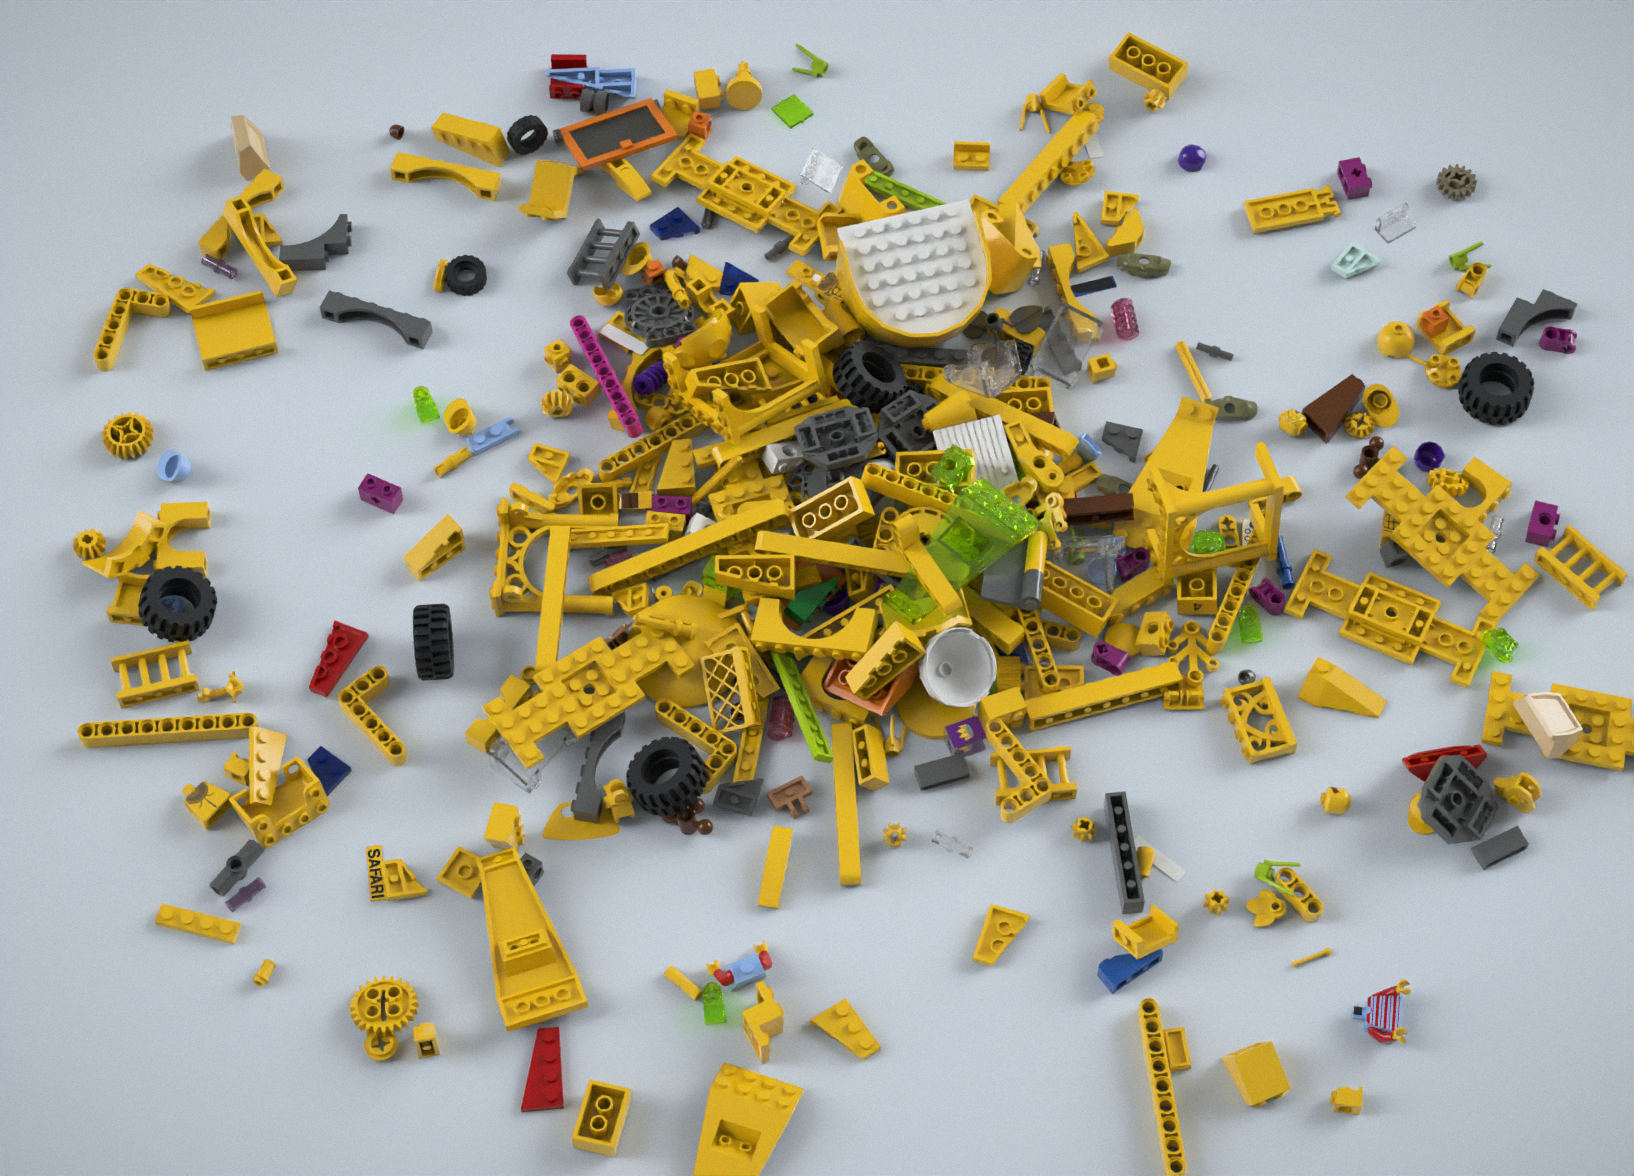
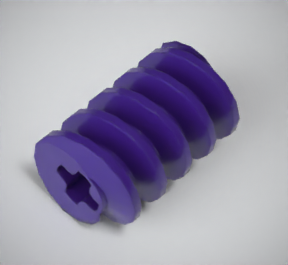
M655 362L634 377L633 386L638 394L651 395L668 382L667 378L669 377L663 367L664 362Z

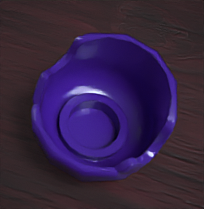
M1194 144L1183 147L1178 157L1180 167L1190 172L1200 171L1206 162L1205 150Z
M1424 442L1417 448L1414 454V463L1424 472L1433 471L1434 468L1438 469L1445 458L1444 451L1435 442Z
M839 590L822 607L825 613L837 616L849 609L851 600L848 592Z

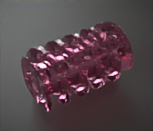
M1130 298L1118 299L1110 308L1116 336L1121 340H1132L1140 333L1133 301Z
M782 696L774 697L767 737L772 741H784L793 735L795 713L788 698Z

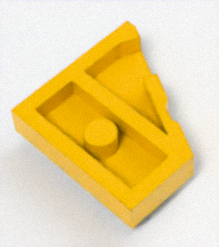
M1104 191L1101 224L1120 225L1126 214L1138 203L1139 195Z
M534 443L528 455V462L555 485L562 477L571 456L570 452Z

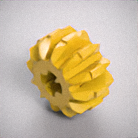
M560 390L546 392L541 400L543 414H546L548 417L553 416L554 418L569 416V413L573 410L572 395Z
M94 528L90 531L84 529L83 533L77 532L78 537L73 538V550L79 558L83 557L84 560L89 558L95 559V556L101 557V552L106 551L105 538L100 531H95Z

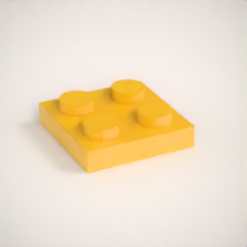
M458 846L437 876V882L473 899L482 886L481 875L476 862V858H479V856Z

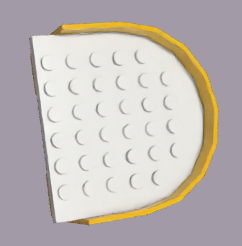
M969 199L837 228L839 243L836 273L844 303L849 313L864 329L865 333L875 341L903 348L934 347L959 336L980 313L992 281L991 258L979 211H975L973 216Z

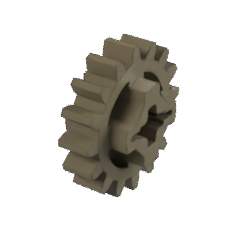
M1458 164L1455 167L1449 165L1448 169L1443 168L1442 172H1439L1436 184L1438 185V190H1443L1442 195L1448 194V199L1453 196L1455 200H1458V197L1464 200L1465 196L1470 197L1472 192H1475L1477 180H1475L1476 175L1471 174V169L1465 170V166L1459 168Z

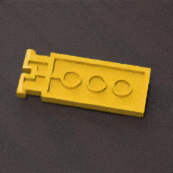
M1330 185L1324 186L1321 190L1314 191V188L1247 200L1243 203L1254 234L1323 221L1324 217L1334 215L1335 218L1341 216L1338 204L1334 201L1335 197Z

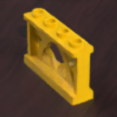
M1270 677L1262 678V680L1224 689L1221 703L1223 708H1226L1228 711V721L1235 728V738L1237 742L1240 741L1242 755L1244 759L1247 758L1249 765L1257 761L1284 754L1291 755L1296 752L1297 741ZM1261 691L1253 698L1250 695V693ZM1238 696H1243L1249 702L1247 704L1245 700L1239 699V702H1241L1242 705L1237 706L1235 705L1233 699ZM1266 704L1268 709H1261L1262 705ZM1253 709L1261 715L1272 717L1266 724L1265 733L1246 723ZM1276 727L1277 731H1271V734H1269V728ZM1262 741L1266 742L1265 749L1261 751L1254 750L1251 743L1256 742L1259 748ZM1271 743H1283V745L1270 748Z

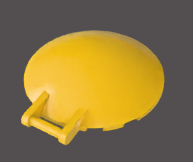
M677 595L660 600L650 606L657 617L669 620L678 618L683 622L692 624L697 622L694 640L682 635H672L694 663L695 669L678 679L666 664L636 682V684L643 693L656 702L660 699H668L681 708H692L707 704L700 657L713 653L704 645V642L736 624L735 618L738 616L742 617L749 634L747 638L751 642L750 639L754 625L748 614V606L743 604L726 610L710 599L695 595ZM635 622L629 632L627 641L642 633L641 629L635 625ZM713 659L707 660V667L713 672L717 662ZM721 665L716 675L724 679L728 670ZM732 673L727 683L731 685L737 676ZM714 678L711 682V688L716 691L721 682ZM724 685L723 689L720 692V695H722L728 690V687L726 685Z

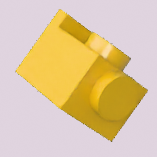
M1109 353L1088 359L1087 372L1093 384L1115 376L1117 365L1115 360L1111 359Z
M233 752L223 767L225 775L229 779L248 786L249 760L245 758L240 759L238 754Z
M1350 1087L1337 1088L1336 1091H1331L1330 1104H1334L1333 1112L1359 1115L1362 1108L1363 1087H1358V1090H1353Z

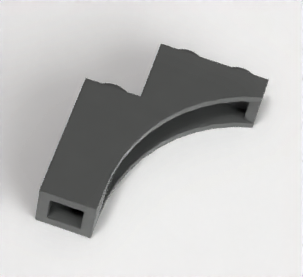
M340 214L334 225L321 236L301 244L280 246L279 261L288 265L291 271L326 270V262H329V255L349 253V247H352V237L349 236V232H352V221L348 220L347 214Z
M1545 289L1542 290L1535 304L1517 297L1498 330L1496 340L1513 347L1524 331L1539 322L1551 319L1571 320L1577 303Z

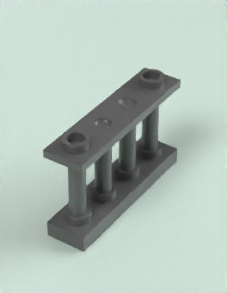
M596 219L567 271L572 284L577 286L581 277L599 278L604 288L611 289L640 236L635 223L628 221L623 230L605 229L601 220ZM604 236L619 237L615 244L601 242ZM596 249L611 251L608 257L593 256ZM589 263L604 264L600 271L585 270Z

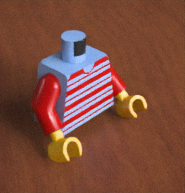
M762 940V944L758 946L753 945L756 954L729 964L724 971L720 969L718 960H714V964L706 963L708 974L714 975L719 983L723 986H728L730 991L767 977L765 971L772 967V960L765 941Z
M1405 979L1400 980L1397 986L1384 989L1369 996L1365 1007L1353 1006L1352 1018L1364 1020L1363 1031L1379 1043L1396 1042L1397 1040L1401 1044L1406 1042V1038L1402 1035H1407L1408 1032L1404 1027H1400L1402 996H1399L1400 993L1404 995L1411 993L1409 988L1404 989L1405 986L1410 985Z

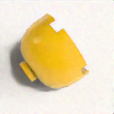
M1401 321L1387 323L1381 328L1377 337L1379 351L1386 357L1389 355L1395 356L1394 359L1405 358L1408 354H1411L1415 344L1413 330Z

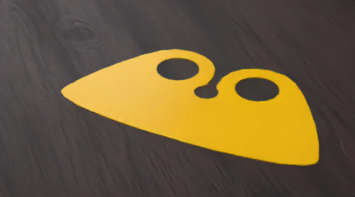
M565 802L558 805L546 823L542 836L551 840L596 839L618 834L620 828L604 804L599 822L595 824L574 820V814L569 818L563 817L561 810L566 806L571 807L572 804L571 802Z

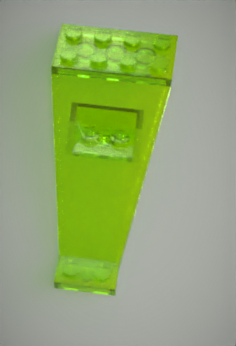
M981 477L959 492L924 547L955 592H957L1016 544L1039 530L1042 523L1034 515L1024 510L1018 503L1007 497L1004 492L998 490L988 480ZM911 567L898 587L885 595L883 599L884 603L912 625L937 608V605Z

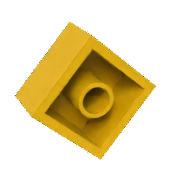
M1209 569L1177 577L1178 615L1217 614V569Z
M1017 686L980 699L978 717L984 731H986L987 721L992 718L1000 719L1007 728L1011 727L1012 729L1024 723L1027 706L1019 687Z

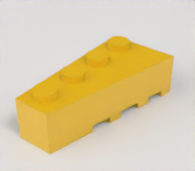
M443 112L431 126L436 140L497 167H500L510 154L500 127Z
M895 620L845 678L853 694L865 702L922 657L926 651L918 637Z

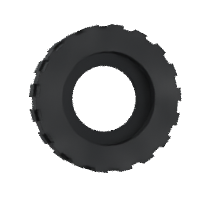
M524 116L514 122L509 128L507 140L516 153L527 155L543 146L545 140H547L548 129L537 116ZM534 130L529 137L521 140L527 132Z
M473 255L457 256V258H453L447 264L445 269L447 285L455 294L471 296L472 294L479 293L484 288V285H486V268L483 261H480L478 257L476 258ZM462 270H473L475 277L470 281H460L457 278V274Z

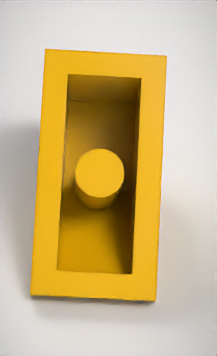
M421 1023L413 1027L414 1042L419 1059L440 1055L434 1023Z

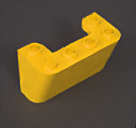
M864 159L853 164L850 168L837 201V206L843 208L842 213L856 214L853 225L904 214L905 207L895 195L879 203L865 187V178L873 174L874 171ZM894 203L897 205V208L889 209L887 205Z
M993 209L983 211L980 218L991 258L992 281L989 291L993 294L1019 291L1038 256L1028 245L1014 247L994 226L1003 224L1004 220Z
M298 756L280 766L287 781L275 787L270 807L264 808L251 805L250 794L246 788L229 798L232 808L261 847L268 848L325 813L329 808L330 803L320 780ZM291 766H298L294 773L288 772ZM245 797L246 801L239 806L237 801Z

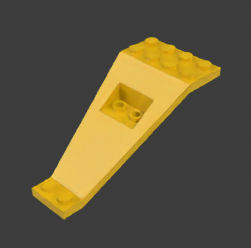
M1182 396L1175 418L1128 492L1133 493L1134 520L1117 521L1115 523L1112 535L1120 538L1125 546L1135 549L1139 547L1145 548L1143 539L1146 538V530L1154 528L1157 537L1158 532H1160V506L1155 503L1153 489H1149L1147 484L1150 468L1158 467L1161 476L1174 487L1181 485L1185 491H1203L1213 427L1219 407ZM1178 517L1176 521H1183L1186 517ZM1198 517L1186 526L1180 537L1181 547L1188 552Z
M516 847L476 858L481 875L496 998L507 1032L588 1008V1002L578 974L519 858Z
M723 1062L710 1086L693 1176H759L789 1123L803 1095L804 1089Z

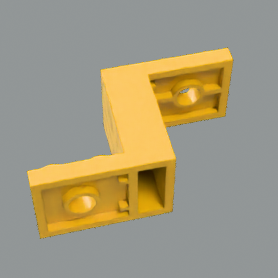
M537 160L529 203L519 204L518 211L524 212L523 216L532 218L540 216L542 220L561 221V218H567L574 177H577L578 174H583L584 171L577 165L552 160Z

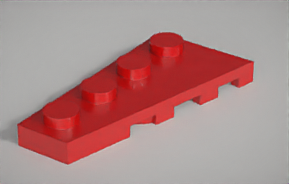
M335 620L332 625V633L327 638L326 649L322 651L320 664L316 667L309 685L311 692L326 698L369 637L367 632Z
M559 1027L538 1028L521 1112L564 1109Z

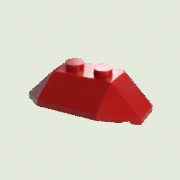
M1481 745L1450 746L1417 752L1402 758V762L1410 773L1425 782L1439 757L1462 755L1477 769L1487 758V753Z

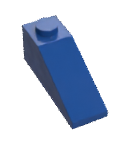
M1159 949L1138 960L1131 954L1116 955L1111 959L1106 958L1099 964L1097 976L1109 991L1114 994L1161 962L1164 952Z

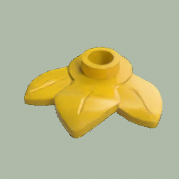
M1267 889L1260 890V898H1253L1245 905L1247 910L1256 915L1253 923L1254 927H1267L1275 919L1282 918L1287 911L1286 903L1282 899L1277 898L1273 891ZM1279 906L1278 909H1276V910L1273 909V907Z

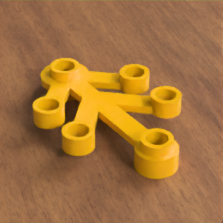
M1052 492L1046 497L1045 503L1035 509H1027L1029 520L1031 521L1036 520L1038 515L1046 513L1044 518L1031 525L1032 531L1027 532L1025 539H1028L1029 534L1033 531H1042L1048 535L1047 547L1053 551L1059 550L1061 546L1055 530L1058 532H1065L1067 530V523L1064 521L1061 512L1064 500L1060 494ZM1053 515H1054V517H1055V519H1056V522L1054 523V527H1053V524H1052V521H1051Z
M1187 621L1181 628V634L1174 640L1169 641L1166 651L1171 654L1176 653L1179 645L1185 640H1188V645L1175 656L1169 657L1167 663L1175 661L1177 667H1179V663L1189 655L1190 671L1186 680L1191 687H1197L1201 685L1204 677L1203 673L1198 670L1197 657L1207 664L1206 668L1210 672L1217 671L1219 662L1210 657L1215 654L1208 651L1206 647L1208 639L1201 634L1199 624L1195 621ZM1196 641L1206 647L1205 652L1196 645Z

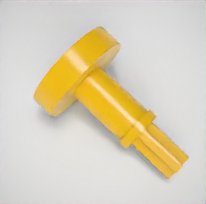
M744 60L741 61V64H738L736 77L726 87L728 103L739 110H749L756 107L762 98L761 85L752 77L749 63H745Z

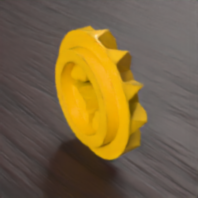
M1357 411L1356 413H1350L1346 417L1344 426L1351 436L1365 438L1373 433L1375 422L1372 416H1368L1366 412L1360 413ZM1362 420L1363 424L1357 428V423Z
M371 1032L364 1042L365 1052L369 1058L374 1059L376 1062L378 1060L386 1061L398 1051V1039L395 1034L392 1036L390 1032H387L386 1037H383L382 1033L375 1037L374 1032ZM379 1039H381L383 1044H387L384 1046L383 1052L378 1047Z

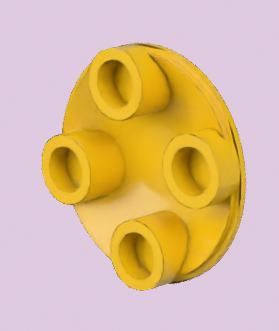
M1090 159L1077 162L1070 161L1062 170L1060 179L1066 185L1083 184L1094 176L1095 166Z
M1442 354L1432 355L1425 365V374L1428 380L1440 388H1451L1457 385L1461 379L1462 371L1457 358Z
M1129 623L1115 624L1107 630L1105 642L1127 652L1130 657L1138 656L1140 651L1135 643L1140 629Z

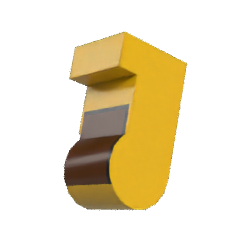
M653 492L618 493V509L651 510Z

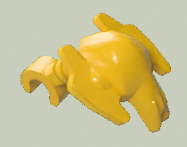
M232 671L229 674L226 688L223 687L215 690L202 688V694L197 693V701L208 702L211 698L229 694L232 696L233 703H235L236 697L243 692V682L235 676V671Z

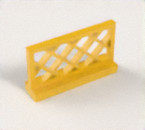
M737 646L730 650L700 657L712 728L721 734L749 727L762 726L748 647ZM733 654L734 662L729 667L723 662L727 655ZM713 659L717 662L713 672L708 669L707 660ZM721 665L728 670L724 679L716 675ZM732 673L737 676V682L734 687L727 683ZM714 678L721 682L716 691L711 688V682ZM724 685L732 690L727 699L720 695ZM735 692L741 698L738 706L730 702ZM717 697L724 701L720 711L714 705ZM728 704L736 709L731 718L723 714ZM739 712L744 715L745 724L738 725L734 722ZM723 717L728 723L724 729L719 730L718 721Z

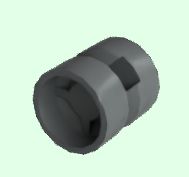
M590 89L582 90L580 98L581 112L591 113L595 111L596 114L607 113L609 92L597 91L595 93L594 90Z

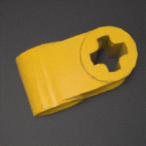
M1481 262L1473 263L1459 280L1456 290H1461L1469 294L1470 298H1473L1484 282L1487 267Z

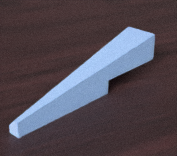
M599 67L546 70V77L577 85H585V87L635 99L636 96L635 68L599 70Z

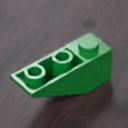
M837 577L799 591L795 595V600H791L783 613L800 627L805 622L809 624L815 617L813 612L817 608L821 610L827 602L825 600L827 595L832 596L839 588L836 584L840 579Z

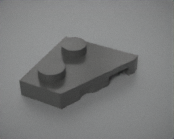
M1106 421L1102 441L1108 446H1112L1118 453H1124L1130 458L1129 461L1135 463L1143 429Z
M756 778L748 781L743 780L735 783L719 784L713 804L752 817L764 779Z

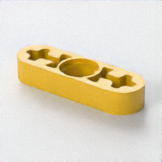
M637 391L634 394V403L640 409L648 411L655 406L656 402L662 401L665 403L663 408L672 415L673 419L686 415V410L683 406L676 403L671 397L658 393L641 395Z
M1230 515L1221 516L1218 521V533L1222 551L1240 547L1235 519ZM1224 523H1227L1229 525V531L1227 532L1226 525ZM1226 538H1232L1234 539L1235 543L1230 545L1227 544L1224 540ZM1238 563L1230 564L1227 566L1234 568L1238 566Z

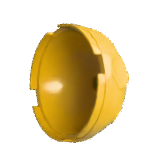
M718 308L711 311L713 316L706 320L703 316L699 317L694 321L698 330L681 339L682 345L678 347L677 343L660 347L662 353L664 354L669 351L679 359L681 368L685 370L712 366L711 363L713 361L724 359L727 356L726 351L732 337V326L723 308Z

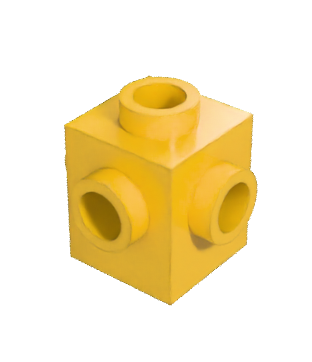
M560 339L551 342L544 348V360L556 373L572 364V351L569 345L564 344Z

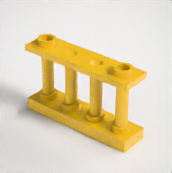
M799 379L772 388L771 391H762L751 395L752 409L771 402L804 382ZM817 392L815 394L820 401L810 404L806 398L800 402L803 407L796 409L791 407L785 410L784 413L769 419L767 425L768 427L840 400L837 395L827 398L826 395H821Z
M1568 524L1562 536L1564 539L1550 551L1546 550L1543 546L1540 547L1533 561L1592 611L1597 607L1601 596L1599 593L1614 581L1619 586H1622L1627 573L1585 539L1577 529L1572 528ZM1571 544L1578 552L1565 563L1560 562L1555 556ZM1585 556L1593 564L1578 576L1570 568ZM1598 569H1601L1608 576L1597 586L1591 588L1584 581Z
M178 641L175 644L111 658L112 668L114 672L119 671L123 690L116 692L120 707H130L200 690L196 675H190L186 658V655L192 654L189 641ZM178 657L182 676L170 679L166 660ZM159 662L162 681L150 684L147 664ZM139 666L142 686L131 688L127 669Z
M1071 746L1026 750L1046 776L1045 762L1057 761L1060 783L1052 784L1051 798L1048 801L1076 799L1077 785L1076 782L1068 781L1065 760H1070ZM995 752L990 753L989 763L990 766H997L1000 788L995 789L994 798L995 806L1001 805L1005 798L1024 786L1020 782V787H1008L1005 768L1007 764ZM1015 759L1017 762L1022 761L1021 759ZM1043 788L1038 789L1039 791H1042V792L1047 791L1046 789H1043ZM1022 799L1025 802L1030 801L1029 799Z

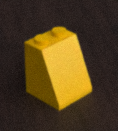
M746 282L739 284L729 302L735 309L734 325L739 335L756 331L750 306L755 303L759 306L765 302L764 299L770 298V293H775V290L782 289L779 282Z
M1259 1041L1221 1057L1246 1105H1254L1255 1108L1267 1103V1099L1273 1097L1275 1100L1286 1095L1285 1092L1291 1089L1272 1041Z

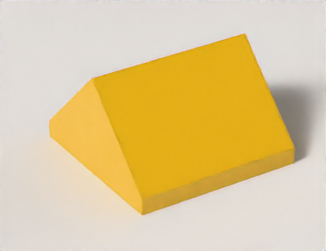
M616 482L578 484L579 515H611V513H618Z

